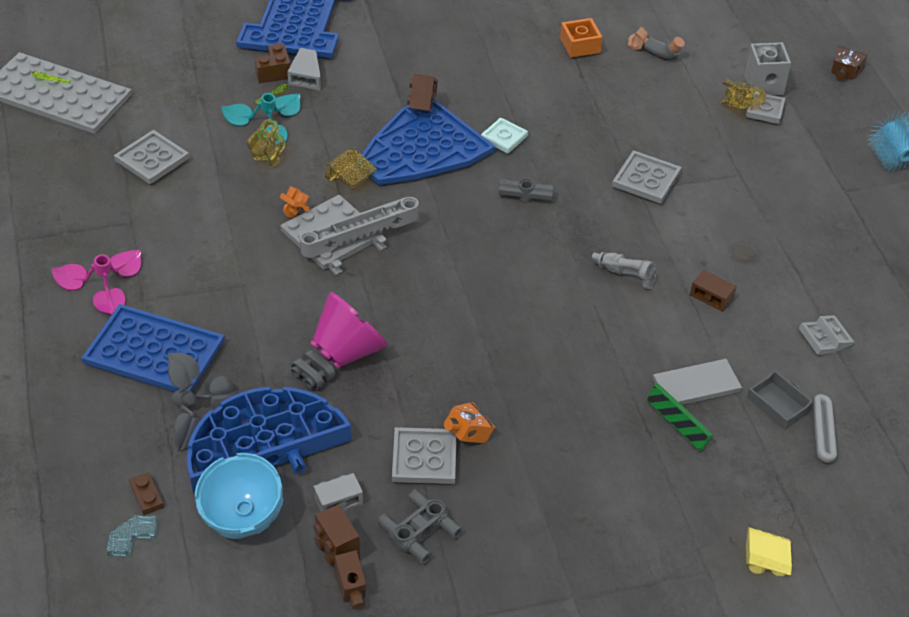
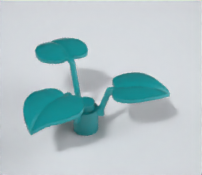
M265 93L262 95L261 102H258V106L253 113L251 108L244 104L222 106L224 118L234 126H246L249 123V119H253L261 107L264 113L269 114L270 127L261 128L259 138L262 142L263 139H268L274 144V147L286 143L288 134L282 125H272V111L280 112L285 117L297 115L300 111V94H290L275 99L273 94Z

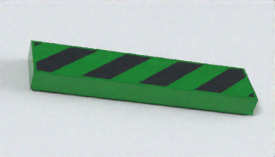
M654 384L646 400L700 452L704 451L713 434L660 384Z

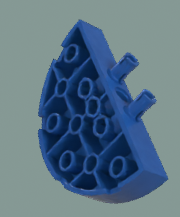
M262 387L236 394L222 401L220 406L214 411L210 410L200 420L188 443L187 467L192 492L195 493L197 482L209 465L222 457L227 459L237 456V453L258 455L266 459L273 466L290 462L295 474H299L298 467L302 473L306 470V465L301 457L351 441V425L337 407L334 408L328 404L326 399L305 390L291 387H283V389Z

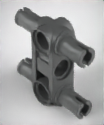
M415 489L409 494L408 500L419 508L400 524L394 522L386 513L382 514L377 520V525L389 534V538L394 542L397 551L411 553L422 564H425L431 558L432 553L420 543L439 528H443L454 539L462 533L463 528L450 518V514L445 510V505L442 501L436 499L428 500L419 490Z

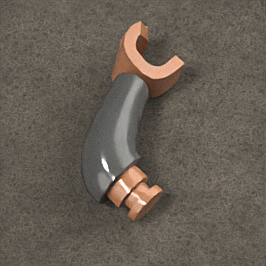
M642 27L628 38V46L631 49L639 50L644 45V49L664 59H673L679 56L685 44L684 40L680 37H675L668 42L649 37L647 31Z

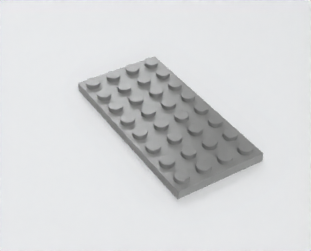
M20 52L0 70V102L93 134L132 95V90Z

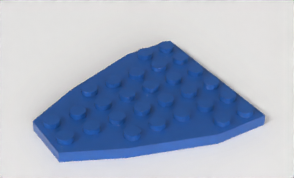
M433 98L431 112L412 110L409 108V105L403 107L373 137L357 160V167L378 185L403 182L470 166L495 152V146Z

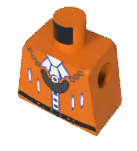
M473 402L454 406L444 421V428L447 431H452L463 442L486 443L495 429V426Z

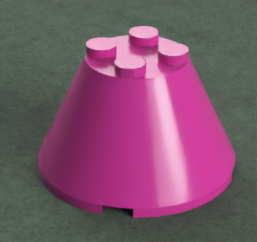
M331 291L327 295L313 339L310 341L317 350L322 349L319 353L327 360L331 358L330 362L337 369H340V367L385 349L388 346L385 339L367 321L363 322L356 315L358 313L356 310Z

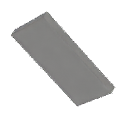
M727 359L653 374L654 383L660 384L681 405L739 393L742 390Z

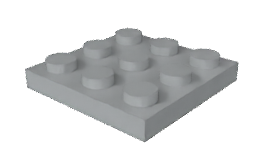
M152 130L114 155V160L148 184H152L190 158L187 151L155 130Z
M633 150L614 178L612 187L661 204L681 173L682 167Z
M395 427L392 482L455 484L456 435L452 431L432 428Z

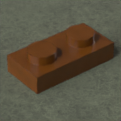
M149 472L129 479L130 486L143 516L164 508Z

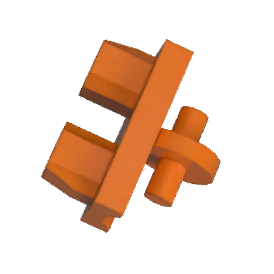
M290 186L287 194L281 193L280 198L287 202L283 208V213L287 217H295L299 212V208L305 212L309 211L310 207L306 205L309 199L307 194Z

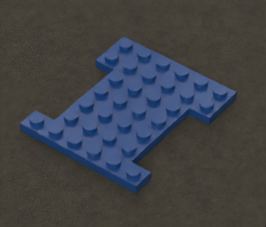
M269 0L260 24H243L236 42L237 47L268 51V45L284 43L287 53L297 54L300 48L315 50L317 57L333 58L339 40V33L325 32L336 0Z

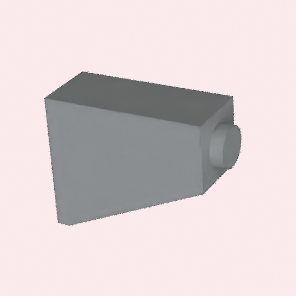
M300 48L287 71L288 85L320 91L321 80L316 51Z

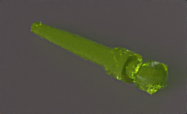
M36 70L32 72V77L71 83L70 80L48 75L44 72L39 73Z
M284 83L281 87L278 86L269 93L273 95L279 94L283 90H287L288 85ZM261 98L254 101V103L261 102Z

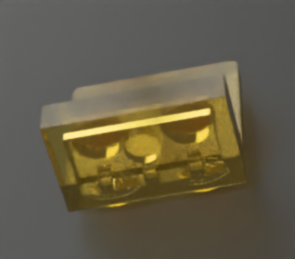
M351 147L327 164L325 178L331 181L335 177H340L353 188L376 172L377 168Z

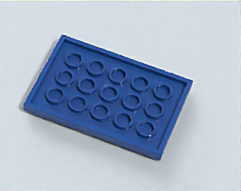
M119 304L81 359L84 364L175 392L179 388L175 387L169 379L167 355L170 353H184L193 357L199 366V376L192 380L193 385L187 389L193 392L224 343L225 336Z

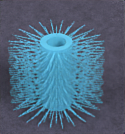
M893 114L892 122L889 120L888 124H884V127H879L882 128V131H878V133L882 132V137L880 139L879 137H876V139L872 137L875 142L873 148L875 146L877 149L876 153L878 151L879 154H883L882 156L887 160L886 162L889 161L891 163L892 158L893 163L896 160V164H898L900 159V163L903 164L905 161L907 164L906 161L909 163V124L907 123L906 125V121L902 123V119L899 120L900 123L898 124V115L893 122Z

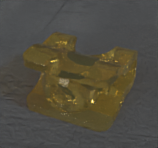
M723 80L722 84L729 87L725 92L726 98L721 99V103L736 109H745L751 105L764 102L766 93L763 89L751 87L745 82ZM759 92V97L755 100L753 95Z
M272 119L265 120L259 129L252 133L247 141V146L255 160H268L270 166L275 167L280 159V153L285 147V141L283 136L278 135V124ZM269 126H274L269 132L266 131Z

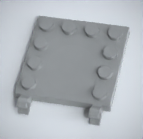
M337 195L310 209L308 212L285 222L280 227L281 231L300 248V235L302 233L359 214L360 212L343 197ZM377 230L375 234L370 232L369 236L363 234L362 239L359 237L355 241L350 239L348 244L343 241L342 246L338 244L334 250L311 257V259L323 270L329 268L334 275L342 273V270L339 268L342 266V260L372 244L382 251L387 248L384 244L386 238L382 232Z

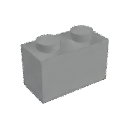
M354 473L315 485L314 499L320 512L338 504L343 511L363 505V491Z

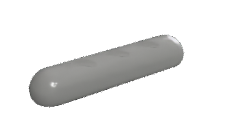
M818 394L814 397L812 403L816 451L818 458L822 462L830 463L837 457L833 405L828 396Z

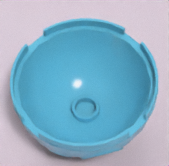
M237 453V456L227 459L222 457L209 465L200 476L195 490L196 507L204 522L221 536L241 539L259 534L275 521L283 503V488L280 476L270 462L258 455Z

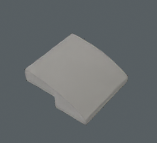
M835 315L820 316L817 322L801 323L798 328L817 355L833 353L854 344L853 339Z

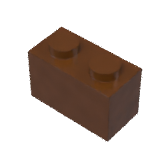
M703 270L692 282L690 296L723 312L734 299L737 286Z

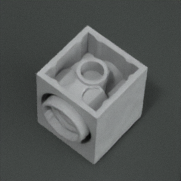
M783 42L750 44L744 76L751 94L753 91L767 95H784L791 62Z

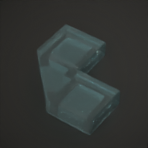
M135 515L110 532L106 550L107 555L129 556L133 538H155L157 516Z

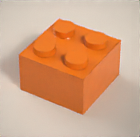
M592 18L561 23L560 39L570 58L601 53L602 35Z

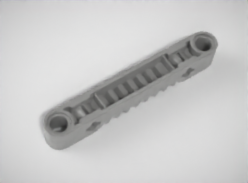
M405 197L304 232L300 235L301 254L308 258L315 257L334 250L338 244L342 246L343 241L348 244L350 239L353 241L357 237L362 239L363 234L369 236L370 232L373 234L377 230L382 232L383 227L389 229V227L398 228L415 222L419 218V202L414 197Z

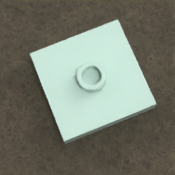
M499 118L481 136L496 148L508 154L528 136V131L503 118Z

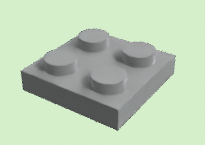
M752 91L746 117L779 124L785 98Z

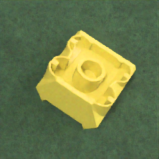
M748 527L746 564L751 572L761 574L767 569L776 576H791L790 539Z

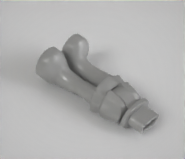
M593 253V263L598 264L600 268L603 269L605 267L606 270L619 275L630 274L638 276L642 279V286L645 289L650 290L653 287L657 269L654 268V262L626 259L623 254Z

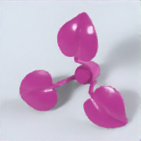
M141 250L122 252L114 255L111 259L107 255H98L94 259V264H91L88 274L85 268L78 264L52 268V274L60 287L75 291L82 288L83 281H88L95 270L97 275L103 277L105 291H99L94 295L93 305L98 311L112 315L119 304L125 305L126 299L123 291L119 288L109 290L107 275L110 269L113 273L118 272L122 277L136 275L141 268Z

